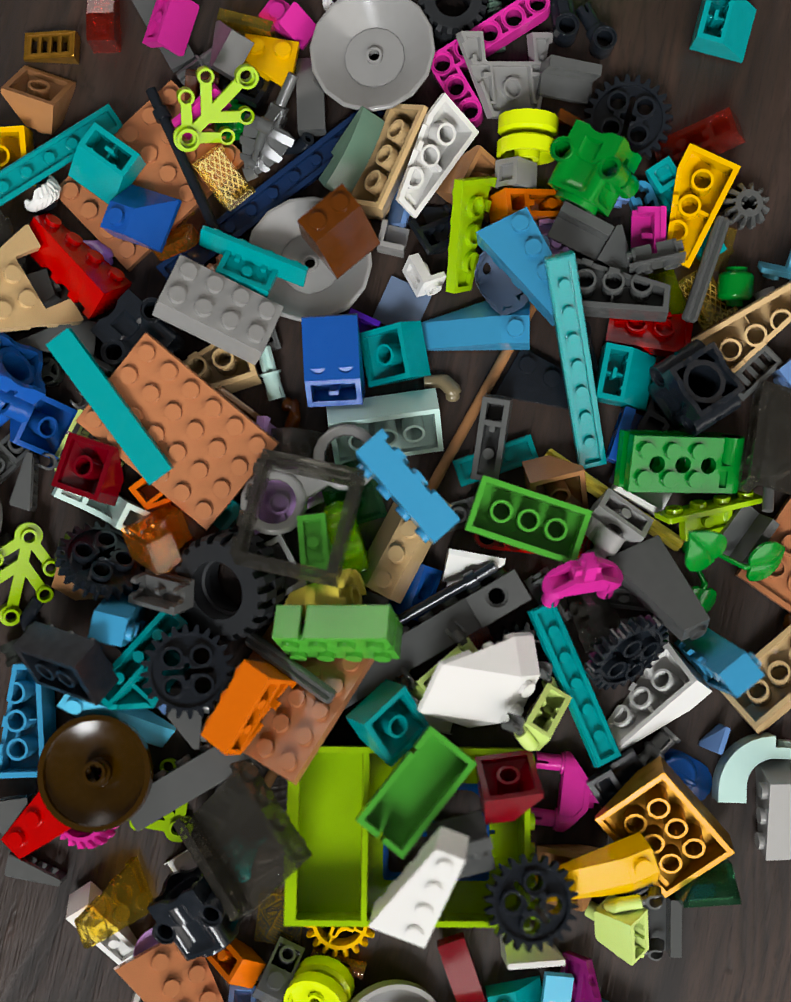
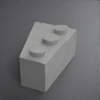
M769 759L755 767L756 818L758 832L755 833V845L758 850H761L766 861L791 860L790 759Z

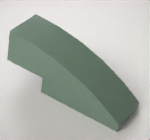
M361 106L331 151L333 158L319 177L322 185L330 191L343 184L350 193L352 192L378 142L385 121L364 106Z

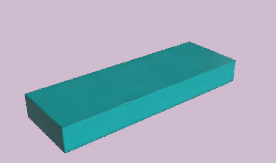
M530 434L506 442L500 474L521 467L523 461L539 458ZM474 454L452 461L461 487L480 481L471 479Z

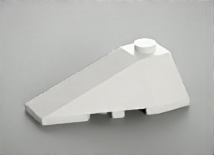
M442 93L425 116L395 199L413 218H417L479 133L446 93Z
M669 642L662 646L665 651L657 654L659 660L652 661L650 663L652 667L645 668L644 674L640 676L636 683L632 682L628 688L630 693L623 704L617 705L607 721L620 752L690 711L712 692L699 673Z

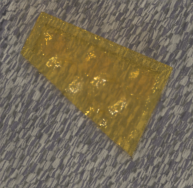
M137 856L131 857L125 864L126 867L111 879L109 886L101 895L96 896L75 919L74 923L84 949L93 947L150 913L147 907L152 901L153 896Z

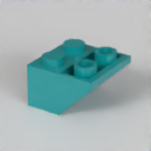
M702 0L689 49L742 63L757 9L747 0Z
M94 122L77 145L68 176L109 205L111 199L134 182L146 166V163L139 153Z
M606 342L601 347L598 371L595 378L597 402L620 407L628 406L636 410L646 411L649 397L648 387L652 382L649 369L655 365L656 357L634 347Z

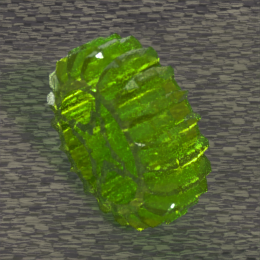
M344 500L333 502L324 507L323 513H326L329 541L340 570L351 568V570L356 569L359 573L368 570L370 564L368 553L351 504Z

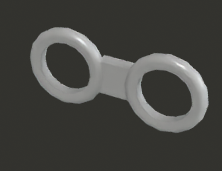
M340 424L328 429L319 437L314 448L313 461L296 472L290 473L283 469H266L256 473L248 480L241 493L240 508L244 519L254 530L265 535H281L292 531L297 526V516L305 515L308 499L326 487L331 486L338 490H354L365 486L372 477L366 479L362 473L351 479H343L333 475L326 467L325 452L328 445L336 438L353 436L365 444L373 436L359 426ZM270 480H280L287 483L294 490L296 496V507L292 515L285 521L277 524L266 523L260 520L255 515L252 507V498L256 489L261 484Z

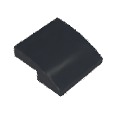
M633 747L623 752L622 756L608 762L586 781L602 808L637 771L644 767Z

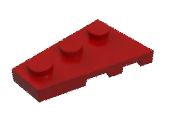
M668 312L666 322L609 318L605 343L609 342L634 347L648 354L668 357L691 342L693 323L684 321L682 314L672 315L671 312Z
M38 792L1 840L18 859H21L72 828L62 824L50 813L41 798L40 792Z

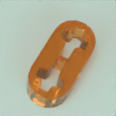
M192 224L183 225L170 231L162 253L154 250L151 251L160 261L169 259L193 248L200 241V234Z

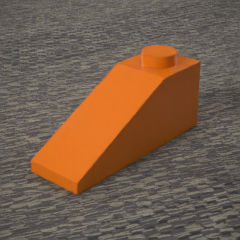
M504 188L488 197V200L492 201L489 211L490 225L525 207L528 208L534 221L547 218L554 220L563 202L555 197L556 191L554 189Z

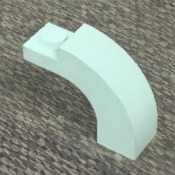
M57 487L54 488L51 494L139 539L152 515L148 510L121 495L118 496L116 505L112 506Z
M764 732L760 735L757 733L748 735L733 743L723 753L716 765L712 779V798L717 802L746 803L747 781L751 771L765 760L791 759V740L777 739L776 744V736L769 732Z

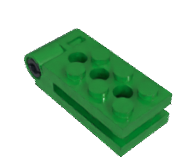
M620 429L614 485L623 487V490L627 492L737 493L745 437L722 432H701L697 436H691L686 431Z

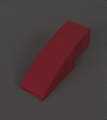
M460 932L437 940V948L456 1002H487L464 933Z

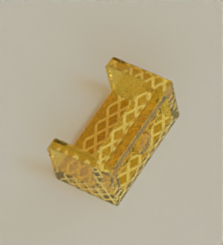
M217 144L195 161L192 166L225 210L231 212L256 191L247 184L224 152L225 148Z
M697 270L683 277L677 283L686 300L688 299ZM713 277L711 278L698 317V322L703 330L739 311L736 306L731 309L726 307V301H721L717 298V284Z

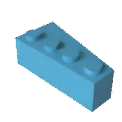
M381 429L356 451L357 461L360 463L356 467L366 479L372 477L379 484L376 490L385 500L391 498L398 505L395 510L405 522L410 519L417 526L414 531L424 543L430 541L434 545L460 521V518L434 489L430 490L427 487L429 484L423 475L414 467L411 469L408 466L409 461L406 459L405 454L398 447H391L386 442L389 436Z

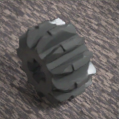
M750 182L747 187L743 183H739L736 189L728 191V198H725L722 203L727 209L722 212V216L731 217L730 225L738 222V230H742L745 225L749 230L754 229L756 223L761 224L765 221L764 215L770 211V208L764 204L769 201L770 197H762L760 195L764 190L763 187L755 191L753 182ZM744 203L749 205L747 210L742 207Z

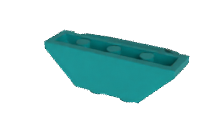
M160 611L113 663V670L119 681L101 703L109 710L154 708L159 699L157 697L147 698L152 689L142 688V686L149 682V679L140 676L141 673L148 671V667L142 665L141 661L150 660L151 658L145 653V650L154 651L156 649L152 640L155 639L162 642L161 632L172 636V627L175 626L179 633H182L184 624H187L189 627V623L179 614L171 615ZM173 649L167 651L165 655L167 664L170 666L179 664L181 659L179 652ZM186 663L183 669L163 670L162 674L164 676L185 674L190 668V663ZM170 679L168 681V692L178 682L177 679Z

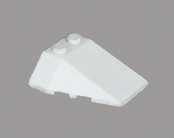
M531 632L510 633L504 636V641L497 644L489 641L483 644L482 647L484 649L474 653L467 650L439 661L417 710L420 713L468 728L508 722V712L521 716L524 711L523 708L529 696L534 692L535 684L540 677L534 635Z

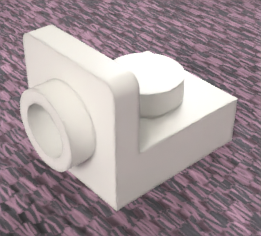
M419 253L409 255L402 270L416 297L426 294L432 296L442 289V285L447 277L444 271L430 275L429 267L423 262Z

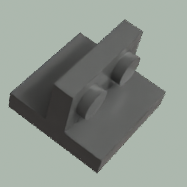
M481 810L433 821L426 829L428 840L440 826L469 837L466 859L457 879L496 869L491 851L494 849L492 840L487 834Z

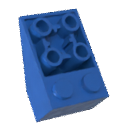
M358 314L301 317L307 406L324 407L363 404L366 389Z

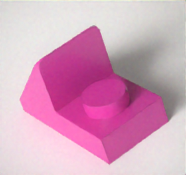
M269 0L258 15L259 20L287 40L299 42L302 51L313 37L316 24L295 1L290 5L284 0Z

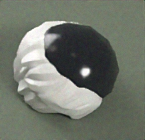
M50 175L44 179V184H37L33 199L24 200L25 208L37 215L46 214L55 209L61 192V186L57 180Z

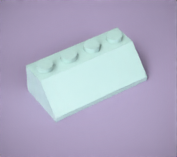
M436 388L364 398L363 404L326 406L329 429L340 424H350L367 430L372 436L383 429L389 436L386 442L391 447H398L405 456L444 451ZM342 436L331 442L335 466L359 463L356 451L364 445L361 440L353 436Z

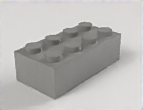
M180 255L152 315L256 365L266 348L284 306Z

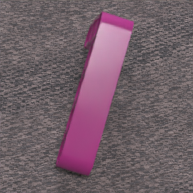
M516 0L469 31H483V35L488 32H495L497 34L496 39L493 41L484 40L487 58L544 22L550 15V0ZM538 1L543 2L545 7L542 10L535 11L531 8V5ZM511 17L521 19V22L516 26L507 24ZM457 39L435 52L431 70L442 92L448 95L463 114L469 108L478 110L474 118L468 119L477 128L482 124L484 113L480 101L463 74L468 70L464 57L460 55L461 49ZM440 62L450 63L446 71L440 72L436 70ZM454 85H462L464 87L463 92L459 95L451 94L450 90Z

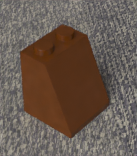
M343 184L339 185L297 220L302 238L337 279L380 245L361 205Z

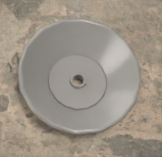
M337 0L330 5L316 23L310 44L312 72L324 93L343 107L359 110L361 106H364L371 112L392 109L412 97L429 76L435 55L433 28L421 7L412 0ZM373 54L379 55L377 60L370 59Z
M315 196L289 199L270 209L254 227L249 239L250 244L271 250L287 259L296 260L302 265H305L306 261L310 259L315 261V265L312 268H308L306 282L303 287L277 277L267 297L284 306L280 314L281 317L301 322V317L337 315L349 309L366 289L372 268L370 252L337 279L302 238L297 220L322 200V198Z

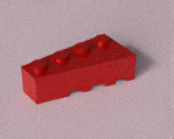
M50 213L34 216L29 226L41 247L38 251L31 253V257L41 267L51 270L50 278L56 284H62L69 290L67 296L73 303H78L79 301L85 309L82 313L88 319L115 309L118 299L129 289L132 282L125 277V274L120 269L111 266L105 261L100 252L86 245L81 236L67 229L57 216Z

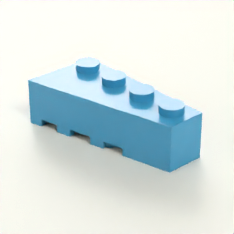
M525 207L477 231V245L493 259V262L499 269H502L507 274L511 282L528 297L532 305L554 326L544 257L553 254L528 208Z
M707 628L703 636L695 640L688 638L680 641L678 639L674 643L709 686L736 698L765 676L759 669L762 666L761 662L752 652L747 654L743 649H740L709 628Z
M21 662L12 666L6 699L8 701L7 711L2 720L0 779L37 777L38 763L42 750L49 738L57 730L55 690L37 684L24 663Z

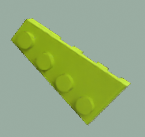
M483 176L454 179L446 292L455 294L472 289L475 268L479 259V254L476 252V232L483 229L481 226L484 213H489L492 201L488 200L490 187H495L497 177Z

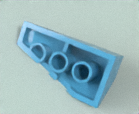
M486 300L421 322L426 351L530 350L529 300L522 308L507 315H500ZM503 306V310H502V311H504L506 308H511L512 306H509V307Z

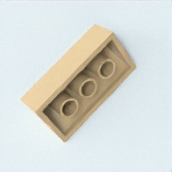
M399 104L392 109L386 110L382 118L385 123L365 170L351 192L352 196L361 205L368 219L382 221L388 214L395 194L400 188L423 121L428 112V107L425 105Z
M445 501V502L448 504V506L451 508L452 505H451L450 503H448L447 501ZM393 502L357 571L360 573L366 587L401 604L432 543L430 541L424 543L414 531L417 526L410 519L405 522L395 510L398 505Z
M791 625L755 655L762 664L759 669L765 676L738 698L720 691L758 735L762 734L791 709Z

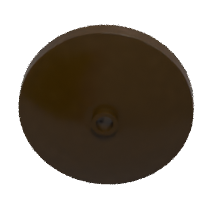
M87 715L67 722L53 733L40 755L37 782L41 798L47 809L58 821L78 831L102 832L124 824L141 809L151 790L153 761L147 743L133 726L113 716ZM99 767L102 770L100 777L97 775V768Z

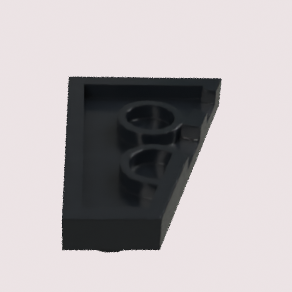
M520 350L496 395L514 397V399L523 402H532L569 410L562 369L528 350Z

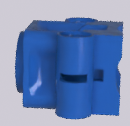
M0 332V427L10 419L20 423L26 422L33 412L34 404L46 395L45 383L41 376L43 366L42 351L32 346L17 343L3 332Z

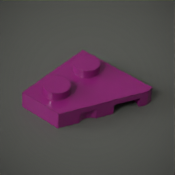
M572 951L563 952L562 956L565 959V966H561L560 973H571L574 976L571 1002H602L592 959Z

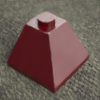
M69 432L51 486L97 502L115 506L124 481L119 449Z
M522 750L474 757V761L477 763L475 766L485 825L515 821L544 798L532 751Z

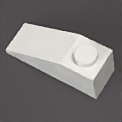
M92 881L71 893L68 899L66 920L118 965L131 959L137 939L111 899Z

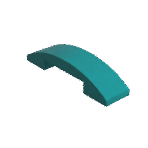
M667 156L645 171L659 204L667 206L666 216L668 219H670L677 167L670 156ZM710 227L695 256L699 261H701L712 227ZM724 243L720 254L727 250Z

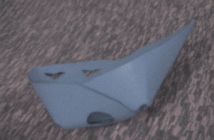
M542 235L550 249L548 237L546 235ZM483 251L479 255L474 273L476 286L490 306L500 315H507L519 310L528 302V297L523 293L520 296V300H518L516 295L521 294L522 291L511 282L507 274L502 269H499L493 262V259ZM485 263H488L491 267L489 274H484L483 272ZM503 306H505V307L512 306L511 308H506L504 311H502V310H503Z

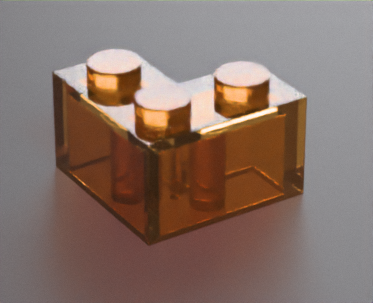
M169 503L121 530L131 557L157 575L169 572L175 565L182 562L178 549L192 539L182 511Z

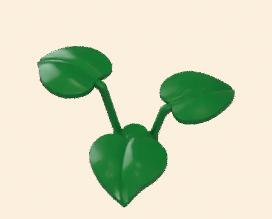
M709 530L688 531V541H685L682 546V552L685 554V566L688 570L696 572L701 581V586H694L692 590L706 613L714 606L717 594L713 588H707L708 583L701 570L711 565L715 558L719 557L743 570H748L746 578L749 581H760L770 576L778 568L784 556L785 546L777 541L764 542L752 551L748 563L744 564L723 554L727 547V539L721 533Z

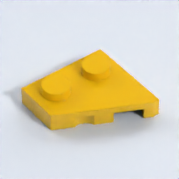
M245 33V36L254 42V45L243 64L252 65L262 78L268 82L271 80L282 88L288 72L295 73L300 50L299 42Z

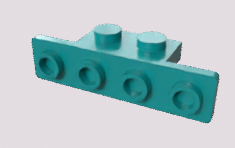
M205 225L202 227L200 246L223 255L215 270L216 273L266 298L277 277L301 287L304 286L308 273L307 266L302 265L296 260L280 256L271 250L250 244L244 239H238L225 234L219 229L210 228Z

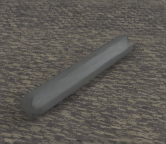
M717 216L714 219L682 314V319L686 322L695 323L698 320L730 225V219L727 217Z
M252 633L245 639L246 646L323 703L330 704L336 696V690L299 663L291 660L289 656L262 636Z

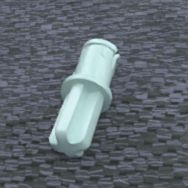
M266 345L259 359L263 373L259 376L263 378L268 401L286 396L279 375L281 369L277 370L271 347Z

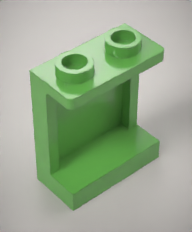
M326 513L297 516L301 572L308 585L336 573L332 532L328 531Z

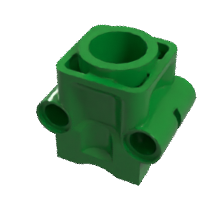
M577 119L568 137H558L551 144L550 154L558 163L547 184L556 191L555 197L561 202L567 201L594 216L598 213L608 217L618 197L627 199L637 193L639 180L634 173L642 157L639 153L631 151L629 142L624 137L614 133H599L590 124Z

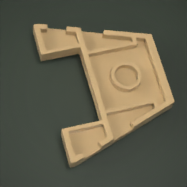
M28 224L23 226L0 247V332L30 330L33 327L47 326V328L66 324H71V326L81 324L84 319L71 299L46 309L17 261L21 257L38 251L41 247Z

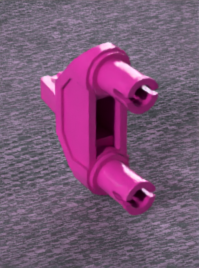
M594 552L584 553L579 560L568 561L546 574L542 582L543 595L541 602L545 607L551 608L552 603L553 607H556L563 597L596 592L597 596L605 600L606 596L610 599L613 596L614 590L618 589L622 584V571L614 562L595 557Z
M536 751L535 758L537 760H535V765L537 769L559 771L561 775L557 808L549 810L531 807L530 813L535 814V825L550 826L556 832H564L575 824L588 811V808H594V803L599 802L586 783L588 777L570 751H564L561 754Z

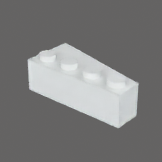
M440 826L420 849L418 856L406 865L399 878L393 880L388 886L386 893L374 902L368 927L425 948L465 862L469 837Z

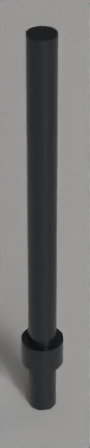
M156 87L148 88L146 93L154 109L152 111L154 118L163 128L207 226L221 230L186 152L179 150L173 141L175 128L171 122L172 115L168 106L163 104Z
M493 560L476 571L472 569L463 574L462 579L398 614L396 617L404 625L465 589H473L480 585L481 580L499 571V567Z

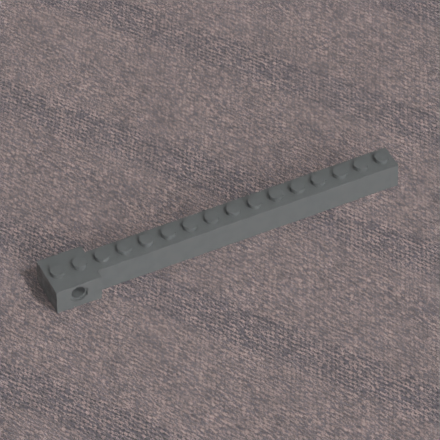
M503 567L490 575L491 580L486 583L480 584L473 589L467 588V594L462 596V598L457 599L454 596L441 604L443 609L435 614L430 610L417 618L419 623L409 628L408 624L403 626L400 659H391L390 662L374 661L345 709L372 693L384 680L393 681V675L397 678L403 675L401 667H405L409 671L455 644L445 632L446 628L451 633L457 629L455 621H458L467 630L468 635L531 600L532 598L515 570H505ZM498 588L501 593L500 599L495 603H491L488 594L491 589ZM207 742L199 749L201 751L199 754L192 758L190 754H187L174 762L176 765L174 769L167 772L164 768L153 775L149 795L141 809L130 821L136 831L139 832L256 761L244 753L241 755H225L210 742Z

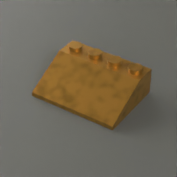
M661 756L637 771L594 817L595 821L614 842L637 832L641 833L652 848L660 872L658 882L653 885L661 887V894L665 898L735 853L730 834Z

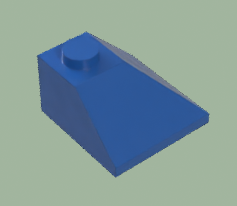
M131 184L110 200L100 227L116 238L162 253L182 201Z
M44 396L34 404L33 412L26 422L20 423L10 419V442L40 455L46 452L55 456L78 410L48 396Z

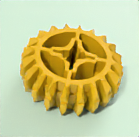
M303 926L310 928L306 933L307 938L316 936L313 946L317 947L322 943L323 954L327 953L329 948L333 949V957H337L338 950H343L344 957H348L349 948L357 954L359 953L358 943L367 947L368 940L366 937L373 938L375 936V931L370 927H330L327 934L321 926ZM342 931H350L352 933L356 931L352 936L337 938Z

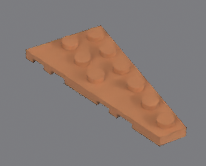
M174 942L168 945L158 943L113 968L144 1002H224L205 957L200 956L186 961Z

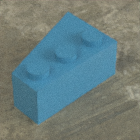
M122 593L120 600H117L114 595H111L108 602L103 599L93 612L88 638L92 637L98 642L119 647L131 644L147 626V621H143L146 607L129 603L128 596Z

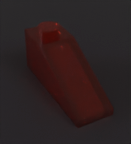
M87 0L86 38L94 53L121 52L120 0Z
M728 107L668 135L667 143L658 142L661 151L659 153L655 152L658 162L670 156L673 163L679 165L690 143L718 155L746 141L737 116Z

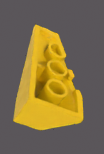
M691 143L676 171L666 239H682L684 251H686L685 263H681V265L688 269L741 166Z
M640 832L570 860L558 867V870L562 868L568 870V874L564 879L571 878L575 881L569 890H575L579 895L571 900L633 893L657 883L660 873L652 848ZM535 875L536 883H538V875ZM552 896L546 902H555L557 899L555 896Z

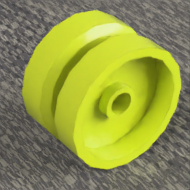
M530 108L513 109L503 112L498 117L497 133L502 138L497 141L496 157L504 159L519 156L533 161L537 165L555 161L550 154V147L555 140L553 137L558 134V116L546 110Z
M324 955L310 956L298 965L283 1000L284 1002H350L355 989L354 978L348 968L340 961Z

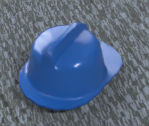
M673 748L669 749L664 754L666 763L700 801L704 800L712 787V775L708 768L682 751Z

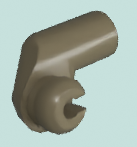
M441 374L424 377V389L440 388L446 393V400L449 402H456L460 399L461 387L449 375Z

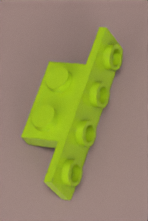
M740 489L737 494H718L713 496V499L706 501L700 499L692 500L688 505L684 506L669 505L665 507V510L654 512V516L656 519L668 524L679 523L680 539L688 541V531L709 530L720 533L733 515L732 510L761 504L763 496L754 493L752 489Z

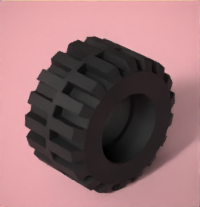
M418 0V5L433 28L434 42L436 39H439L442 46H445L446 42L455 40L456 33L469 31L485 20L487 0H461L468 9L465 13L456 17L446 16L438 10L436 5L441 0Z

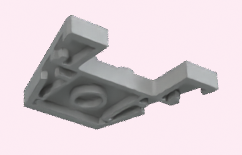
M460 31L456 33V39L487 119H498L500 114L513 109H541L542 97L538 95L540 66L547 58L549 44L553 41V32H531L526 35L529 61H487L483 31Z

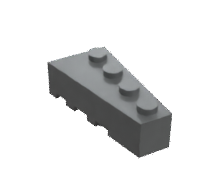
M575 257L584 316L666 322L671 285L636 274L633 276L621 272V269L611 266L608 268L595 264L592 260Z

